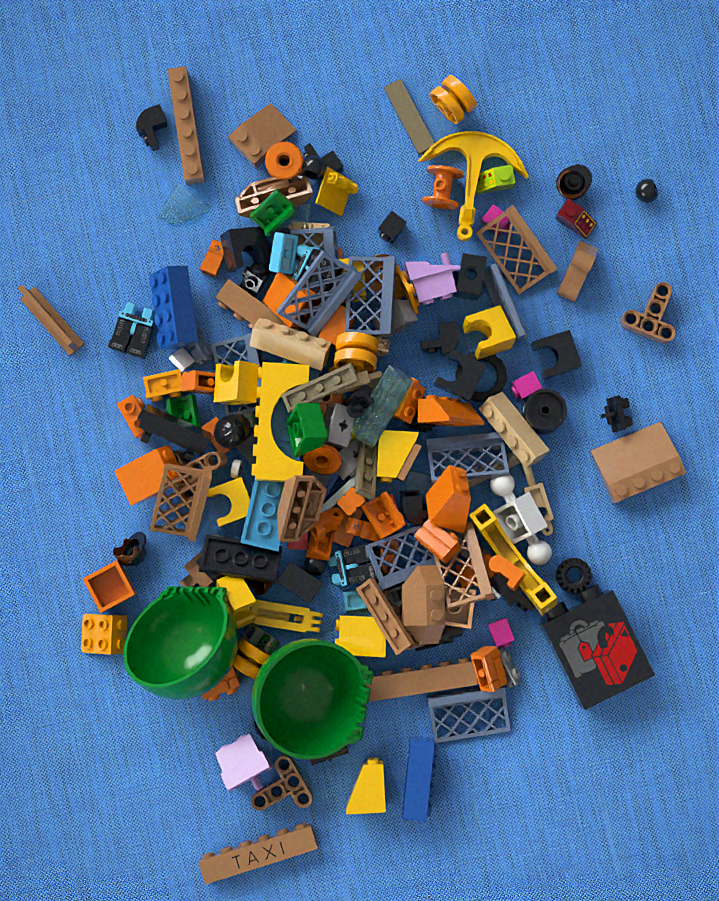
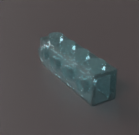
M391 365L386 369L371 395L374 398L373 404L364 409L363 415L356 420L351 432L359 441L373 447L376 445L413 382L404 371Z

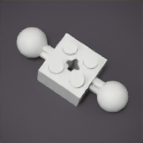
M510 474L509 476L492 477L490 481L492 492L497 496L503 497L507 503L492 511L500 526L513 544L526 538L529 544L527 556L532 563L536 565L547 563L552 555L551 547L547 542L538 540L535 534L546 528L547 524L530 492L516 499L512 492L515 482Z

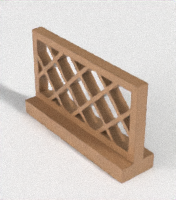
M513 205L476 231V234L518 294L524 292L549 273L557 270V267ZM505 216L510 220L509 230L498 228L500 220ZM487 229L495 230L494 240H485L482 233ZM498 231L508 232L507 243L496 242ZM511 233L521 236L520 245L509 244ZM495 244L506 246L504 256H498L494 253ZM509 246L519 248L517 259L507 257ZM522 249H528L532 252L531 261L520 259ZM506 260L517 261L515 272L505 269ZM519 262L530 263L528 274L518 273ZM532 265H541L544 272L538 276L531 275ZM517 275L527 277L526 284L520 289L516 284Z
M22 284L18 287V290L24 295L20 300L69 356H72L85 344L36 287H33L31 290H28Z
M165 463L151 519L150 531L187 536L188 541H196L212 479L211 467L204 466L202 470ZM168 470L177 472L179 476L171 480L167 475ZM190 474L198 475V479L191 483L186 477ZM183 479L186 486L178 489L174 483ZM171 486L175 492L167 496L163 490ZM190 489L194 495L186 499L182 493ZM179 496L182 502L174 505L170 499ZM167 502L171 508L163 512L159 506ZM186 505L190 510L182 515L178 509ZM175 511L179 517L170 521L166 515ZM161 518L167 522L163 526L155 525L156 521ZM183 521L186 525L185 530L178 529L174 525Z
M472 521L466 523L465 539L460 544L461 547L458 552L451 558L452 561L447 568L441 565V560L434 555L436 566L444 583V594L448 609L487 599V601L495 599L476 529ZM453 530L446 531L448 534L450 532H453L455 535L459 534V532ZM462 549L470 553L466 562L458 559ZM455 561L464 565L459 574L451 570ZM467 567L475 571L471 580L462 576ZM448 573L457 576L452 586L445 582ZM460 579L469 583L464 592L455 588ZM474 585L480 589L481 594L473 597L467 593L471 586ZM453 591L462 594L459 601L451 603L450 596Z
M369 578L356 588L396 655L425 645L418 644L404 628L402 604L392 607L387 594V589L392 588V586L381 590L377 584L379 581Z

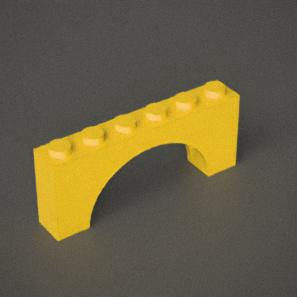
M263 362L262 367L258 368V379L262 380L261 387L257 386V398H260V406H256L255 417L259 418V425H255L254 437H258L257 444H253V456H256V464H252L251 474L255 476V481L285 482L286 479L295 475L303 476L304 462L289 458L277 447L271 432V418L274 408L282 398L281 394L309 382L310 365Z
M483 504L469 515L471 521L495 555L504 557L525 572L526 577L519 586L540 614L543 616L558 604L557 596L522 557L488 506Z

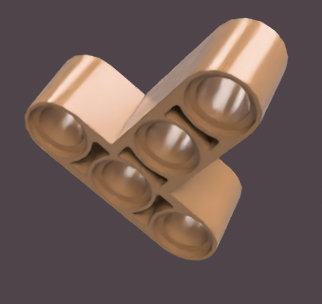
M579 241L557 295L575 302L583 282L594 263L597 247Z
M667 282L658 283L650 294L643 314L635 310L626 311L620 318L621 326L662 344L670 342L675 337V329L673 326L662 322L661 318L672 293L671 286ZM663 288L666 291V295L660 296L657 289ZM651 305H656L659 308L658 314L651 312ZM627 315L632 316L634 324H628L625 317ZM645 322L651 324V331H646L643 328ZM662 330L669 332L670 336L668 339L662 337Z
M181 450L173 451L174 455L178 458L179 466L197 469L198 464H200L202 470L204 466L211 467L213 473L224 467L227 463V456L222 451L207 453L190 463L183 460L185 452ZM214 456L218 458L217 465L213 461ZM190 474L186 478L191 483L198 479V475ZM182 481L176 487L181 489L186 486V483ZM190 489L182 493L186 499L191 497Z
M286 754L280 755L275 762V767L281 778L254 793L251 799V805L257 811L268 808L288 795L292 796L294 802L300 808H306L312 802V792L291 756ZM286 759L289 761L290 766L283 769L279 766V761ZM291 776L298 777L299 784L292 786L289 783V778ZM274 786L281 787L282 794L279 796L274 795L272 788ZM301 793H305L309 796V801L302 803L299 801L298 796ZM262 796L266 802L264 805H258L255 802V798Z

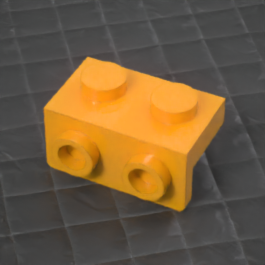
M179 369L143 377L146 391L145 396L151 402L162 401V397L166 396L177 398L182 396L181 393H184L181 390L182 373Z

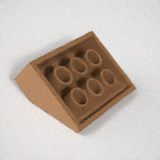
M661 422L590 451L612 504L687 473L677 450Z

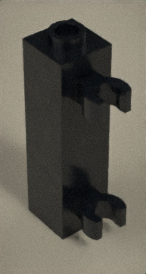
M149 404L145 410L141 409L137 418L140 421L139 428L144 430L140 441L148 444L151 435L154 434L186 448L183 460L189 463L194 453L203 456L211 440V432Z

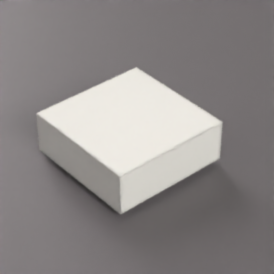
M184 348L179 349L169 357V360L181 372L195 363V360Z

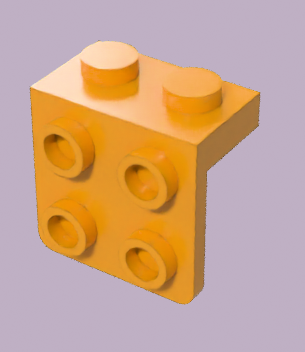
M396 265L394 300L406 297L410 301L415 314H418L417 307L420 304L417 297L413 296V294H416L412 283H407L409 279L405 270L401 272L399 266Z
M84 614L82 620L81 651L97 654H123L127 636V615Z

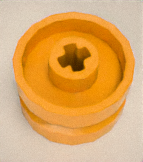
M448 75L442 81V87L437 86L429 93L437 109L454 124H458L465 118L464 112L470 113L477 107V102L471 92L460 80L452 75Z
M346 332L338 335L334 366L338 369L353 363L357 373L366 370L368 373L375 371L377 365V357L375 355L378 354L379 341L369 334L359 332Z
M241 637L238 642V649L245 655L237 652L233 666L244 675L255 680L261 667L260 664L262 665L270 654Z

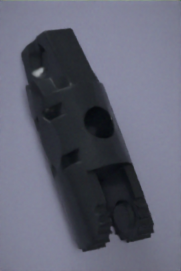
M445 626L438 644H425L422 647L415 648L416 652L454 642L453 638L463 635L461 627L451 629L450 626Z

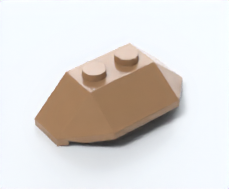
M297 175L289 180L270 177L250 183L235 198L239 216L250 218V214L276 189L293 202L295 211H298L313 195L308 177Z
M295 475L285 480L277 511L279 542H298L302 538L301 536L318 522L327 489L315 476Z
M436 565L416 566L402 585L403 626L418 644H438L445 627L444 583Z

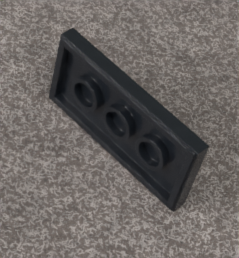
M213 535L205 536L199 572L276 584L283 546H280L277 552L242 544L239 539Z

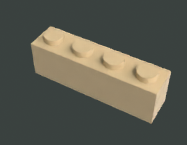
M259 318L253 326L249 346L303 365H310L309 367L322 371L328 361L332 342L308 335L303 331L291 329L285 325L273 323L268 319Z
M503 392L489 397L479 408L480 412L525 468L539 462L550 451Z

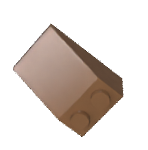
M270 103L243 122L228 138L230 143L256 169L265 161L266 153L272 145L278 142H285L297 130Z

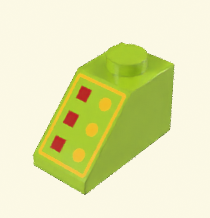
M513 166L494 167L479 173L476 194L514 188Z

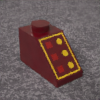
M569 198L555 217L556 220L585 239L588 238L597 224L584 208Z

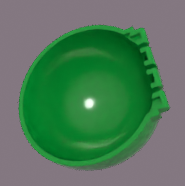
M167 586L166 590L161 592L160 597L147 606L138 616L127 635L123 660L129 676L144 690L156 696L173 700L194 698L217 686L230 671L238 650V629L233 613L226 603L228 600L227 588Z
M302 639L290 642L274 651L262 664L255 677L251 702L256 724L269 743L288 756L299 759H319L332 755L347 744H355L356 740L362 741L364 726L359 724L365 723L368 709L366 704L369 703L371 688L367 687L366 684H372L374 670L368 669L369 666L360 664L355 656L335 643L322 639Z

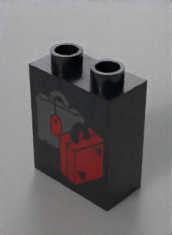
M599 584L579 592L578 596L581 603L567 609L564 601L559 602L544 614L547 620L539 623L579 707L584 710L655 676L614 591L606 590L602 592Z

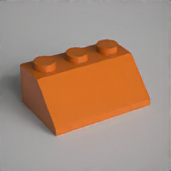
M426 395V399H418V423L450 427L484 425L483 419L469 403L461 402V399H450V397H438L437 395Z

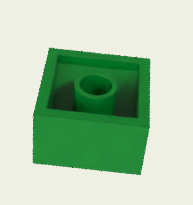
M297 403L286 422L294 457H299L322 447L328 438V429L323 421L324 413L320 409L319 403Z

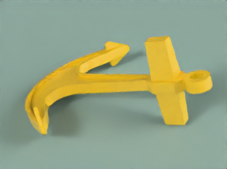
M463 131L445 136L433 144L418 160L419 163L428 161L451 150L459 151L465 156L467 161L465 203L460 208L458 221L460 226L457 230V237L460 241H468L472 237L473 231L471 227L474 225L476 211L474 208V195L481 165L485 159L492 156L500 157L508 165H512L513 170L526 179L529 178L521 159L507 143L493 135L477 131Z

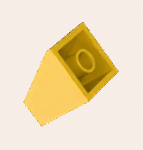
M379 430L376 479H380L381 483H391L392 480L396 479L418 438V432Z
M340 615V619H336V631H339V639H335V644L345 648L353 656L385 657L386 638L373 616Z
M369 757L367 761H363L346 805V814L386 812L383 760H379V757Z

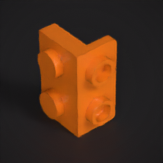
M386 491L361 506L381 540L406 525L403 515L397 510L393 498Z

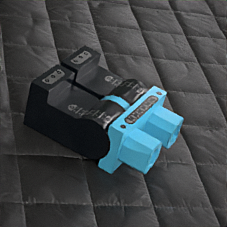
M305 244L297 247L296 254L301 257L300 262L296 259L294 260L292 272L294 280L299 281L319 255L321 250L318 247H309ZM324 257L320 263V268L330 266V260ZM335 269V277L341 276L344 269ZM331 271L321 273L322 280L332 278ZM318 274L311 275L308 279V283L319 281ZM333 283L323 285L324 292L330 291L333 288ZM320 286L309 288L316 294L320 293Z
M127 302L124 311H120L108 347L146 359L155 327V311L144 308L142 317L136 316L138 306Z
M371 543L337 551L334 555L330 556V560H328L329 566H338L339 573L332 575L334 585L347 586L363 583L369 578L378 580L372 563L361 565V563L370 562L365 546ZM377 546L372 547L374 555L379 557Z

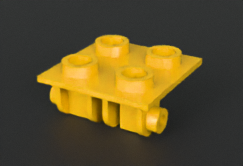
M327 167L315 203L342 217L349 194H356L359 188L349 178Z

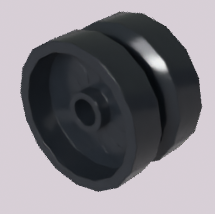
M540 389L532 393L522 407L521 415L536 434L546 435L554 432L563 423L567 414V406L565 400L558 392L551 389Z

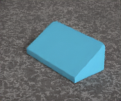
M275 232L269 271L292 274L298 236Z

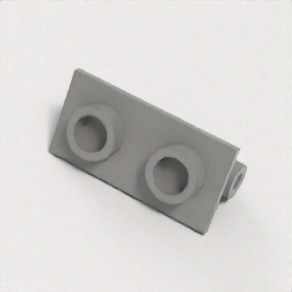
M505 648L499 649L508 682L504 686L509 689L514 685L517 686L522 681L521 674L514 667L510 653Z

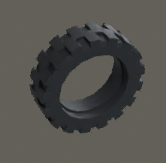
M476 351L467 354V356L477 360L475 356ZM495 354L477 360L490 363L495 368L497 380L495 385L486 392L474 391L471 400L474 402H485L489 397L500 393L505 387L507 380L506 367L503 361ZM459 365L457 367L455 374L456 380L459 379V377L461 376V368Z

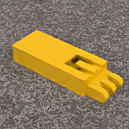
M257 599L256 605L251 607V611L255 616L254 624L305 633L307 630L320 632V628L313 627V624L321 625L322 621L314 620V617H322L323 613L310 611V608ZM290 613L303 615V617H294V621H300L302 623L299 624L289 622Z

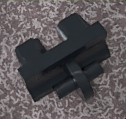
M361 384L358 390L352 391V394L344 400L342 405L347 407L349 416L359 418L363 415L364 410L373 404L374 398L370 397L371 387Z
M620 395L606 399L607 406H604L605 414L600 416L601 419L607 418V423L611 425L612 432L626 430L627 427L632 426V417L624 416L623 409H627L630 406L629 399L621 398Z

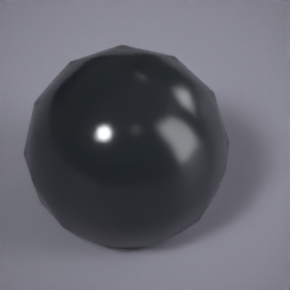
M311 155L303 161L302 171L306 177L317 180L324 175L326 164L321 157Z
M643 179L637 184L635 189L636 196L641 202H653L659 195L657 187L651 179Z
M306 557L304 560L305 570L314 576L325 573L326 560Z

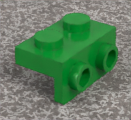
M276 189L250 214V218L264 229L267 236H270V231L279 229L284 221L292 218L295 208L293 202Z
M195 394L166 399L168 414L201 428Z

